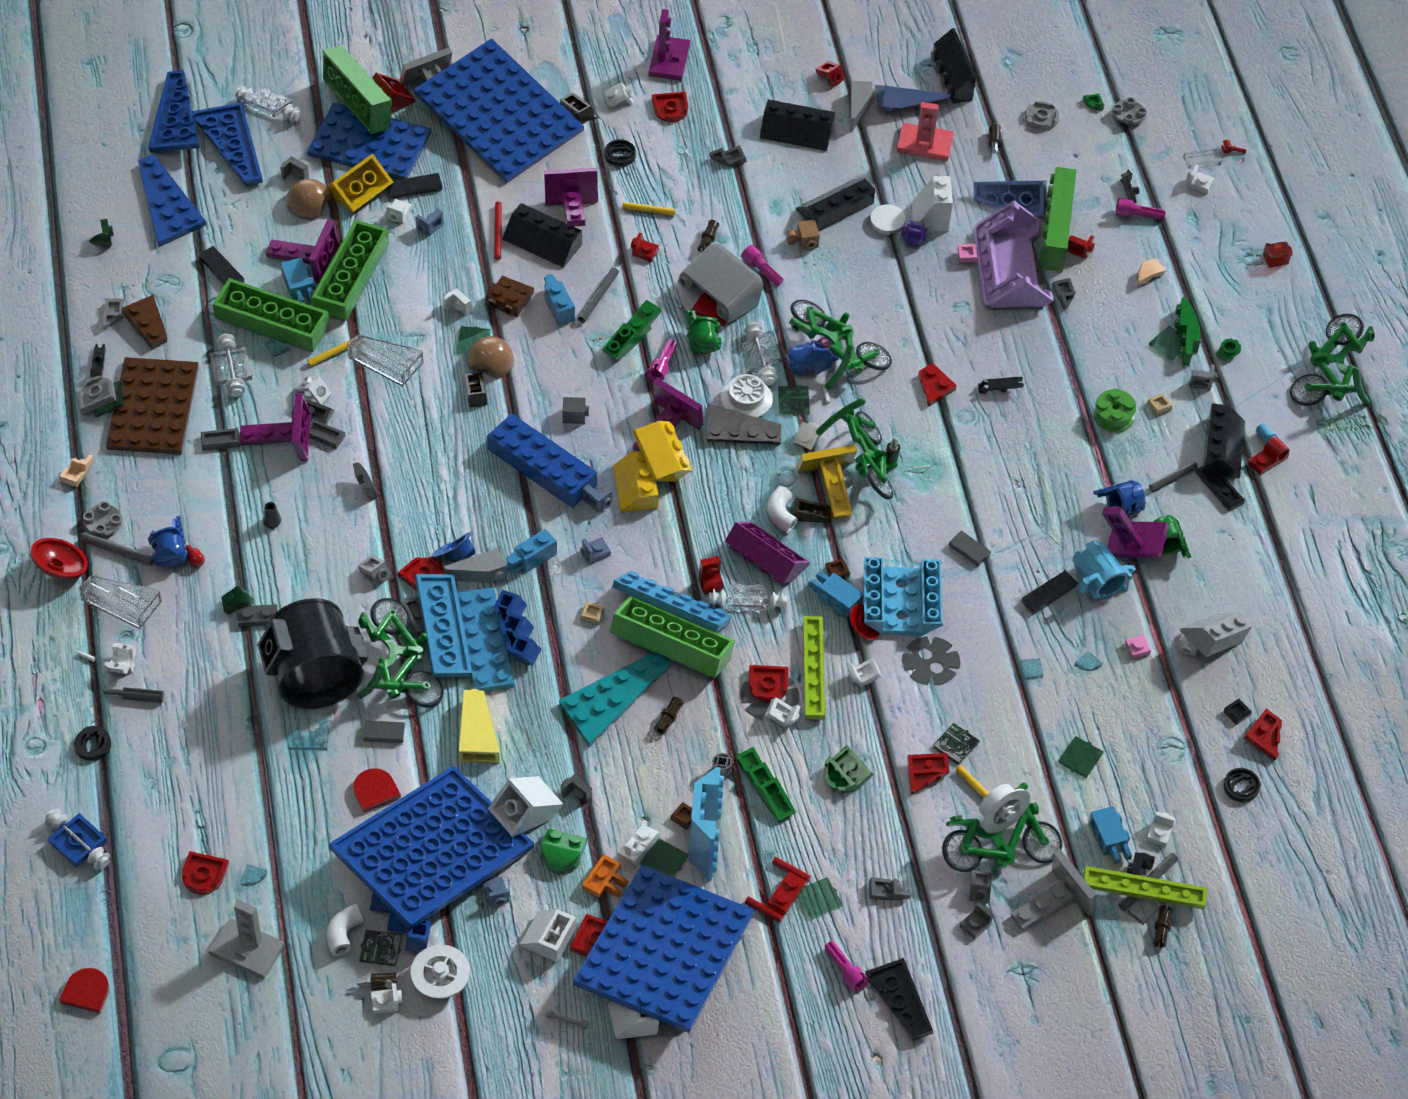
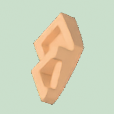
M1156 259L1145 261L1137 272L1138 280L1136 284H1147L1151 278L1163 276L1166 269Z
M87 455L86 459L81 460L72 458L71 465H68L59 476V482L77 487L90 468L93 455Z

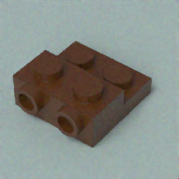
M502 275L497 284L493 283L486 293L485 305L503 311L508 315L518 317L534 294V288Z

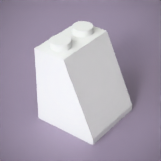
M933 176L912 201V219L914 222L923 223L927 231H949L953 205L951 176Z
M539 776L510 778L488 807V810L508 833L514 837L553 819L563 803Z

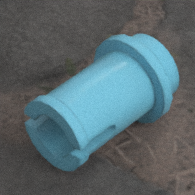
M1264 423L1260 424L1256 428L1257 430H1255L1263 438L1265 444L1272 437L1277 436Z

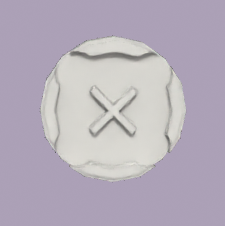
M893 205L878 206L872 211L870 216V223L873 229L884 235H890V233L894 232L895 234L899 233L906 221L904 212Z

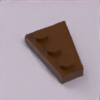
M153 295L122 307V314L151 349L167 342V334Z

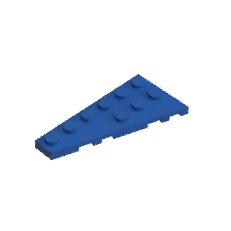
M184 70L167 72L148 145L150 153L199 148Z
M242 102L193 111L194 121L244 185L263 183Z
M154 153L138 160L158 247L206 226L204 218Z

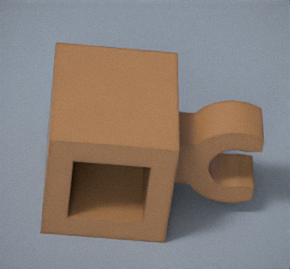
M815 220L797 222V231H787L788 237H786L788 244L799 241L801 250L819 247L820 235Z

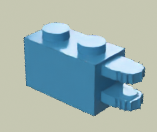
M302 258L282 262V276L291 299L304 303V298L308 297L312 303V288H315L313 278L309 277L308 265L303 263Z
M547 274L544 277L545 301L557 325L575 321V306L562 281L558 282L554 275Z
M546 529L542 530L514 547V552L506 558L507 570L511 573L521 569L525 573L531 571L557 555V541Z
M819 571L815 575L819 582L814 579L808 582L809 587L818 593V598L822 603L829 605L839 615H843L847 619L850 618L852 607L857 604L863 605L864 594L835 573L828 577Z
M1114 806L1092 811L1088 822L1103 856L1110 854L1114 864L1120 862L1118 852L1122 851L1125 860H1131L1132 855L1128 846L1130 837L1128 831L1124 830L1120 813L1116 812Z

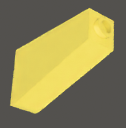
M477 689L464 690L459 762L500 763V750L484 691Z

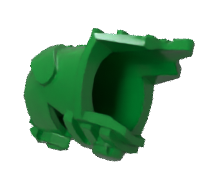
M686 309V330H688L686 336L689 337L691 350L695 354H709L720 350L722 341L721 338H718L720 322L717 321V318L697 317L695 311L690 312V310Z
M1167 515L1153 521L1167 522L1169 525L1161 558L1162 555L1181 552L1183 558L1186 556L1187 558L1192 557L1179 525L1180 522L1174 516Z

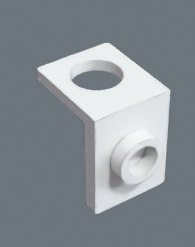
M306 376L294 389L296 392L309 391L319 404H322L332 393L320 376ZM319 386L324 389L322 397L317 395V388Z

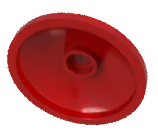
M39 539L33 543L30 550L31 559L36 567L43 573L57 579L70 580L81 577L88 567V561L84 553L75 545L62 539Z

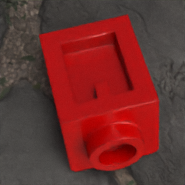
M827 61L815 68L817 75L828 79L830 87H834L844 81L842 68L839 64Z
M640 232L636 238L632 239V256L652 262L659 251V245L643 240V233Z
M1070 235L1067 252L1086 259L1088 253H1092L1095 248V243H1093L1094 236L1091 235L1088 241Z

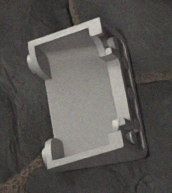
M718 242L709 245L680 273L678 283L686 289H690L695 283L718 302L717 314L727 323L757 307L763 288L761 277Z

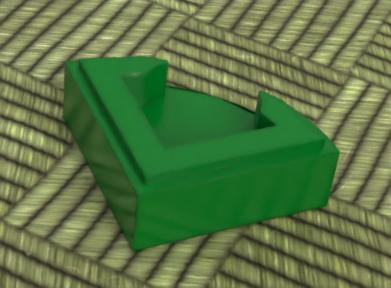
M1100 93L1083 95L1082 100L1088 107L1095 110L1104 109Z

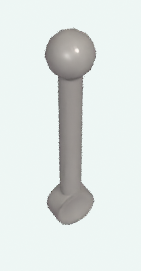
M551 1009L546 1011V1016L549 1018L555 1017L579 1025L583 1030L588 1028L586 1020L578 1021L554 1013Z

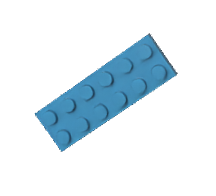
M633 571L626 572L618 577L612 585L617 590L714 632H718L729 624L732 617L722 609H714L706 602L693 600L690 595L679 594L673 588L663 587L657 584L655 580L642 578Z
M416 574L415 584L424 633L428 636L426 645L432 677H471L472 669L454 574Z
M494 587L457 592L471 663L474 689L487 692L514 687L505 638L499 625L498 615L494 609L497 601Z

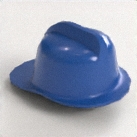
M471 532L440 547L431 556L439 557L445 555L452 562L470 558L476 552L469 539Z

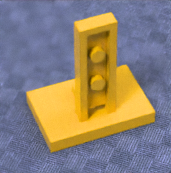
M856 444L801 454L796 465L798 473L821 469L833 519L852 516L853 514L840 465L853 462L857 453Z

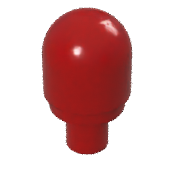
M186 545L187 560L192 566L201 567L205 562L202 552L191 545Z

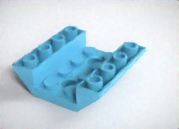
M864 557V623L882 635L922 636L943 625L941 560L922 559L920 568L883 567V558ZM903 583L906 587L900 588L896 584ZM904 615L907 618L904 620H900L897 618V616Z
M716 767L694 783L689 861L707 880H712V872L716 873L720 829H716L717 819L721 820L724 776H720V767Z

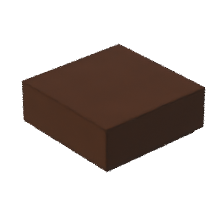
M843 558L825 563V569L829 577L833 573L842 579L850 577V571Z
M682 802L673 812L670 820L687 830L691 826L692 808Z

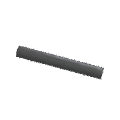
M1194 461L1149 485V489L1154 491L1198 468L1197 463Z

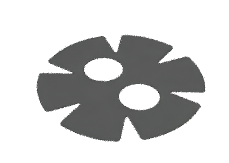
M925 636L917 638L908 644L906 648L915 654L903 653L902 660L905 670L917 668L910 675L913 679L928 685L932 675L935 684L939 685L955 677L957 673L948 667L960 668V656L958 651L946 653L952 647V644L948 641L934 637L932 645H930L928 637ZM922 648H929L932 650L933 655L929 659H923L920 657L919 651ZM933 662H940L943 664L944 670L941 673H934L931 671L930 665Z
M788 678L789 687L794 683V681L791 678ZM744 682L741 688L742 703L753 702L746 707V710L755 717L763 719L770 703L759 701L753 697L749 690V682ZM798 688L788 689L786 693L787 698L784 703L791 707L798 705Z

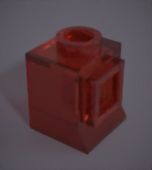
M1287 241L1272 244L1266 243L1263 251V257L1269 268L1289 264L1290 258L1293 255L1292 248L1288 245Z

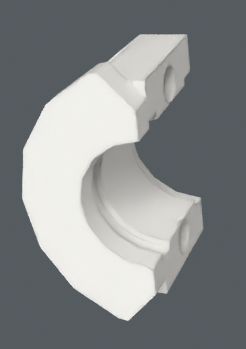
M123 643L113 644L112 658L110 662L104 663L103 672L127 674L129 670L133 673V668L136 667L133 662L136 655L135 646Z

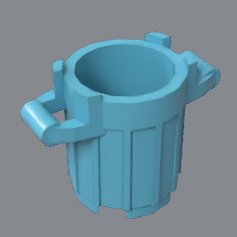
M1099 540L1087 543V548L1080 553L1078 550L1074 554L1072 559L1074 567L1083 578L1078 590L1081 593L1090 592L1094 599H1104L1114 595L1119 590L1121 592L1125 591L1128 587L1126 582L1132 579L1135 571L1133 565L1121 566L1107 546Z

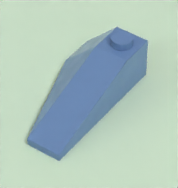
M875 85L877 105L883 106V110L893 111V108H904L921 104V102L927 103L950 98V94Z
M1047 180L974 182V200L1000 208L1014 200L1033 215L1045 216Z

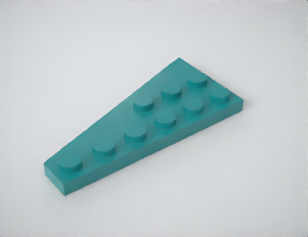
M653 652L560 699L559 705L590 748L594 741L600 735L602 736L606 729L613 722H616L635 703V700L640 695H643L647 688L670 668V662L667 657Z

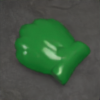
M1232 338L1225 339L1215 354L1228 363L1230 358L1240 353L1241 344H1239L1238 340H1233Z

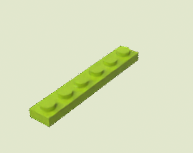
M803 616L805 719L825 720L823 616Z
M1086 866L1084 869L1083 878L1093 890L1198 909H1205L1206 887Z

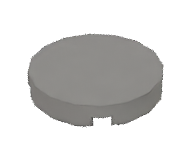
M1038 101L1033 105L1030 104L1025 110V121L1034 129L1049 130L1057 125L1059 111L1051 103Z

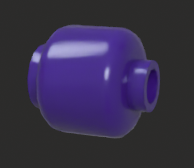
M908 221L906 226L902 227L901 236L904 237L906 244L919 246L926 240L927 228H925L923 223Z

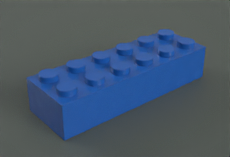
M512 413L487 435V450L571 508H574L582 500L583 488L589 484L592 488L597 486V471Z

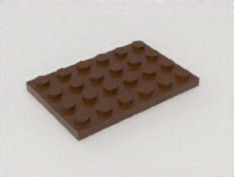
M125 357L106 443L107 450L182 455L199 363Z

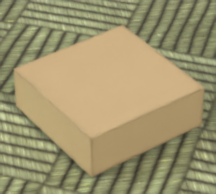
M1164 393L1147 400L1148 406L1156 416L1171 411L1173 405Z
M586 601L580 620L599 625L605 611V606Z

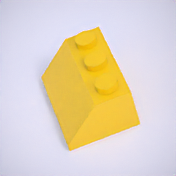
M372 153L329 184L327 189L338 203L354 212L391 185L393 181Z
M657 421L632 431L654 481L676 482L692 471L689 465L690 461L685 456L682 444L675 434V428L669 421Z
M631 452L613 465L620 513L658 509L659 495L656 481H654L642 452Z

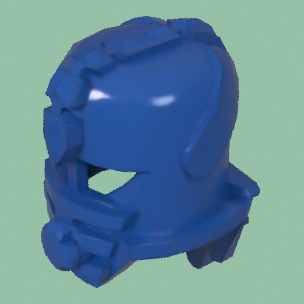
M814 340L811 343L808 342L792 347L786 354L788 367L794 375H801L810 371H816L818 375L831 368L832 362L839 360L838 356L830 354L829 349H824L822 343Z
M1133 480L1093 491V494L1097 495L1098 498L1106 497L1109 507H1120L1126 515L1130 512L1133 515L1139 514L1146 507L1142 485Z
M180 515L176 516V519H172V527H166L156 532L152 530L150 532L148 542L155 550V553H152L155 565L159 567H173L185 562L187 551Z

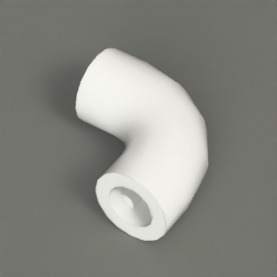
M778 486L767 502V513L775 526L789 534L798 520L786 510V506L793 496L786 487Z
M357 904L346 907L336 913L329 922L326 937L328 947L333 956H341L350 951L351 945L347 933L351 928L364 923Z

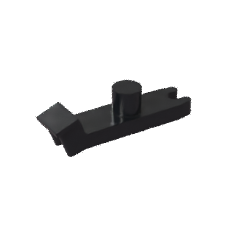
M1128 169L1127 172L1121 174L1122 178L1120 181L1123 184L1128 200H1133L1134 203H1137L1135 195L1139 194V187L1131 186L1130 181L1133 174Z
M95 344L92 369H90V377L92 378L103 376L106 354L105 344H102L101 348L98 347V344Z
M1023 377L983 379L981 383H978V391L981 394H986L988 391L993 390L1006 392L1008 389L1022 388L1024 383L1019 382L1023 381Z

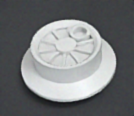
M743 374L735 377L723 388L721 404L723 408L759 418L771 408L772 393L757 376Z
M1009 784L1000 785L990 791L981 802L979 808L980 813L984 816L983 829L987 833H998L1013 825L1026 811L1030 802V794L1025 789L1014 790Z
M434 945L424 949L415 957L411 966V979L414 986L419 992L431 998L444 999L454 996L465 987L470 976V966L465 955L458 949L448 945Z

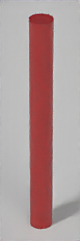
M496 202L494 259L500 260L502 203Z

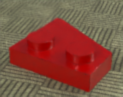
M933 362L918 373L929 407L956 390L957 385Z
M1266 708L1244 739L1275 761L1279 756L1278 744L1281 738L1282 719Z
M948 753L907 756L911 794L947 776L950 772Z

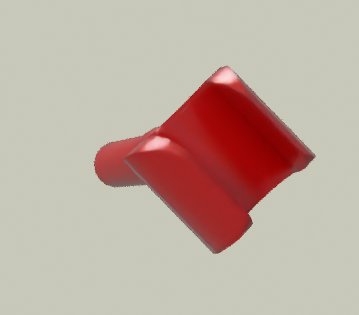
M1224 140V145H1221L1225 154L1232 151L1246 153V149L1232 146L1230 140Z

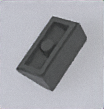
M305 399L311 411V420L314 419L327 424L334 413V409Z

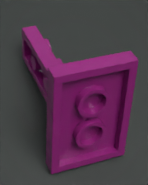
M662 9L659 20V35L656 38L648 76L682 81L691 40L671 37V30L668 28L671 27L672 18L669 17V10Z
M597 167L544 171L545 205L564 204L568 227L586 226L583 203L598 202Z
M333 220L326 221L315 246L271 239L265 252L266 256L288 261L302 258L303 263L310 264L315 284H319L340 247L335 223Z
M657 378L653 382L655 403L665 409L653 423L669 421L675 428L681 420H684L700 430L704 425L702 405ZM636 441L633 444V449L641 451Z
M303 393L295 394L292 422L241 425L240 444L254 445L292 442L300 461H308L311 411Z
M1117 506L1104 507L1102 515L1112 528L1107 548L1115 558H1161L1169 529L1167 522H1133L1129 520L1122 508Z

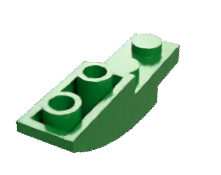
M1181 297L1180 304L1176 305L1175 315H1178V318L1175 319L1174 328L1177 329V336L1181 337L1180 343L1184 344L1180 349V357L1183 358L1182 365L1190 366L1192 353H1198L1201 342L1200 326L1192 306L1185 297Z
M646 299L627 324L623 323L602 348V351L616 360L623 357L652 329L651 324L662 312L661 308Z

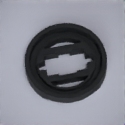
M613 140L605 147V159L611 165H628L633 163L636 158V148L627 140ZM617 151H627L628 155L613 156L612 153H615Z
M99 726L85 727L77 734L74 740L75 751L84 760L94 761L103 758L111 748L109 733ZM97 734L99 737L98 743L94 750L91 749L88 752L86 748L88 740H90L91 736Z
M1235 768L1227 773L1223 786L1225 793L1231 799L1237 802H1245L1254 799L1258 795L1261 783L1259 777L1253 771L1246 768ZM1235 777H1238L1236 780H1234L1232 783H1230L1232 779H1234ZM1243 779L1246 781L1250 780V785L1241 792L1238 790L1234 791V786L1238 782H1241ZM1253 788V791H1252L1251 793L1246 794L1248 791H1250V790Z

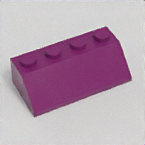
M752 521L735 522L725 539V542L730 545L729 548L745 555L744 559L751 563L755 562L759 565L758 568L761 571L772 574L774 580L781 584L792 582L810 564L804 557Z

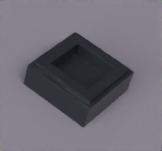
M1239 698L1223 710L1236 725L1251 716L1252 713Z

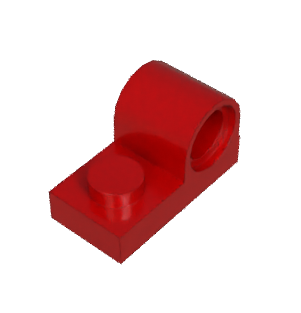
M1274 436L1265 444L1263 451L1249 459L1248 464L1259 475H1262L1288 459L1290 449L1277 436Z
M719 556L700 560L698 580L704 595L709 594V592L713 593V589H715V592L724 590L720 574L721 560Z

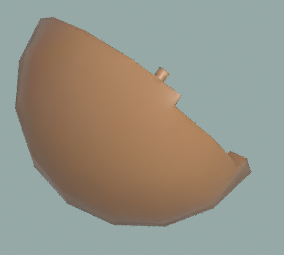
M309 178L297 181L291 186L286 196L287 207L290 211L306 218L318 217L322 212L324 203L326 201L329 203L331 200V193L327 187L320 181Z
M485 336L475 341L470 347L467 363L471 370L484 369L492 377L501 378L513 368L514 356L511 347L504 340L498 337Z

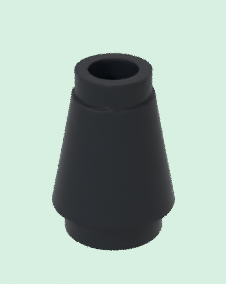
M268 502L264 506L262 521L266 527L273 529L279 526L282 518L276 504Z

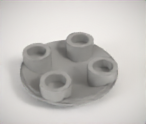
M1128 97L1126 100L1113 105L1112 114L1122 123L1138 124L1146 118L1147 109L1136 102L1134 98Z
M102 501L98 505L89 508L83 514V524L85 529L95 536H109L120 528L122 515L109 502Z

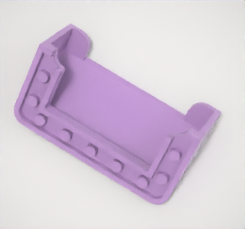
M1014 200L978 222L973 230L983 302L990 308L1044 307L1053 302V295L1048 289H1039L1031 242L1033 238L1040 234L1041 222L1039 218Z

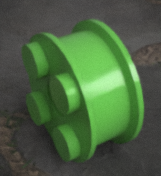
M1114 388L1104 391L1098 396L1095 404L1094 419L1099 427L1109 432H1122L1131 427L1134 422L1136 402L1129 393Z

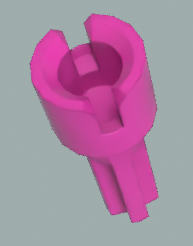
M1118 198L1115 209L1116 215L1129 218L1132 215L1164 220L1166 215L1165 210L1136 205L1133 200Z
M749 245L744 249L741 258L750 267H756L777 287L783 283L784 279L763 260V254L755 246Z
M674 339L667 341L659 358L652 361L647 371V376L650 380L655 381L657 377L662 381L664 380L669 370L668 362L677 347V342Z
M834 941L826 943L824 946L825 950L843 972L844 982L852 992H855V990L857 992L862 991L869 983L868 977L859 966H853Z

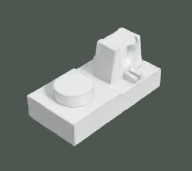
M642 824L619 852V857L637 865L660 838L659 832Z

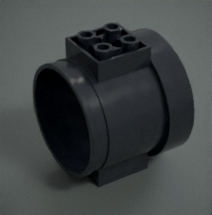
M320 598L295 601L278 610L269 620L267 628L257 644L265 675L275 676L279 694L287 704L302 709L328 707L352 695L363 680L364 672L362 666L368 659V652L365 649L359 627L346 626L341 609L335 603Z

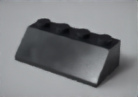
M952 28L934 43L931 59L935 61L936 70L941 75L942 84L946 86L947 94H950V98L953 104L973 100L976 75L955 28Z
M768 99L764 110L760 138L827 151L834 128L835 112Z
M865 178L853 179L796 207V210L806 221L815 220L818 231L874 204L875 189Z
M520 203L511 214L502 240L564 268L582 245V230L568 227L567 223Z
M1211 404L1207 423L1203 472L1214 475L1222 474L1226 477L1240 479L1245 420L1231 406Z

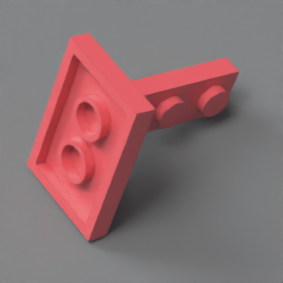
M921 102L918 125L902 124L897 152L948 161L954 131L936 128L939 105Z

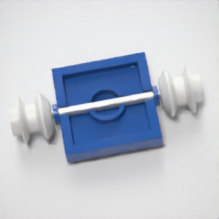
M60 809L51 810L47 813L45 824L47 826L52 825L51 830L57 831L48 838V842L70 863L78 867L87 859L89 864L94 863L93 867L95 870L103 869L109 864L110 854H103L104 849L102 848L108 842L107 837L80 813L68 823H66L67 815H61Z

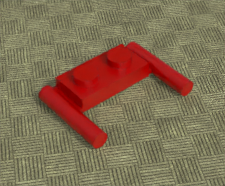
M775 857L772 864L788 872L769 899L767 906L749 896L746 898L745 904L781 923L806 884L810 881L811 875Z

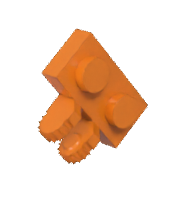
M603 854L583 882L582 889L598 898L601 897L605 889L609 894L620 897L622 894L621 889L610 882L613 880L617 885L627 887V879L617 874L621 868V863Z

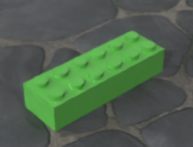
M342 45L323 50V80L371 134L390 129V121L392 120L390 114L392 101L390 97L383 92L382 88L375 83L374 79L366 73L365 69L358 64L357 60H354Z
M1055 167V173H1051L1049 184L1052 185L1048 187L1047 196L1050 198H1047L1046 210H1049V212H1045L1044 222L1047 225L1044 224L1042 235L1045 238H1042L1041 250L1044 251H1040L1039 258L1044 270L1063 272L1068 247L1076 169Z
M354 220L312 295L313 307L328 311L331 317L345 321L348 320L389 245L388 229Z
M230 278L212 304L214 318L313 352L330 326L328 311Z
M631 595L614 613L610 633L620 638L629 640L638 646L645 647L654 653L663 655L672 661L679 662L688 668L695 669L713 678H716L731 660L735 640Z

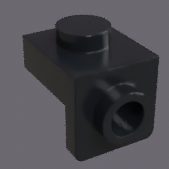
M1135 852L1132 863H1128L1126 873L1140 875L1141 868L1152 870L1155 856H1151L1148 853Z

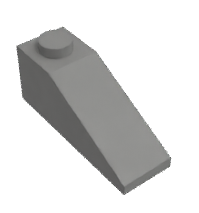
M851 81L850 130L856 128L870 108L871 99H875V89H872L871 81Z
M496 548L444 566V574H454L455 581L490 583L507 577V565L499 549Z

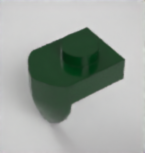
M107 219L100 220L102 233L91 238L89 243L96 246L112 245L111 236H114L113 227L108 225Z
M238 586L221 596L223 610L229 615L243 605L251 606L254 603L251 595Z

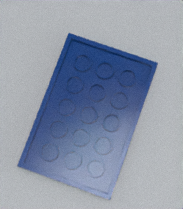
M333 102L309 146L307 154L308 156L353 168L373 153L390 178L405 179L409 177L431 134V128L392 118L390 129L371 134L346 105Z

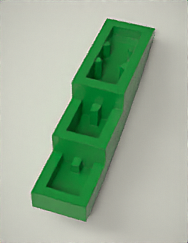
M754 747L735 756L747 779L778 822L796 813L777 777H773L767 764L761 761Z

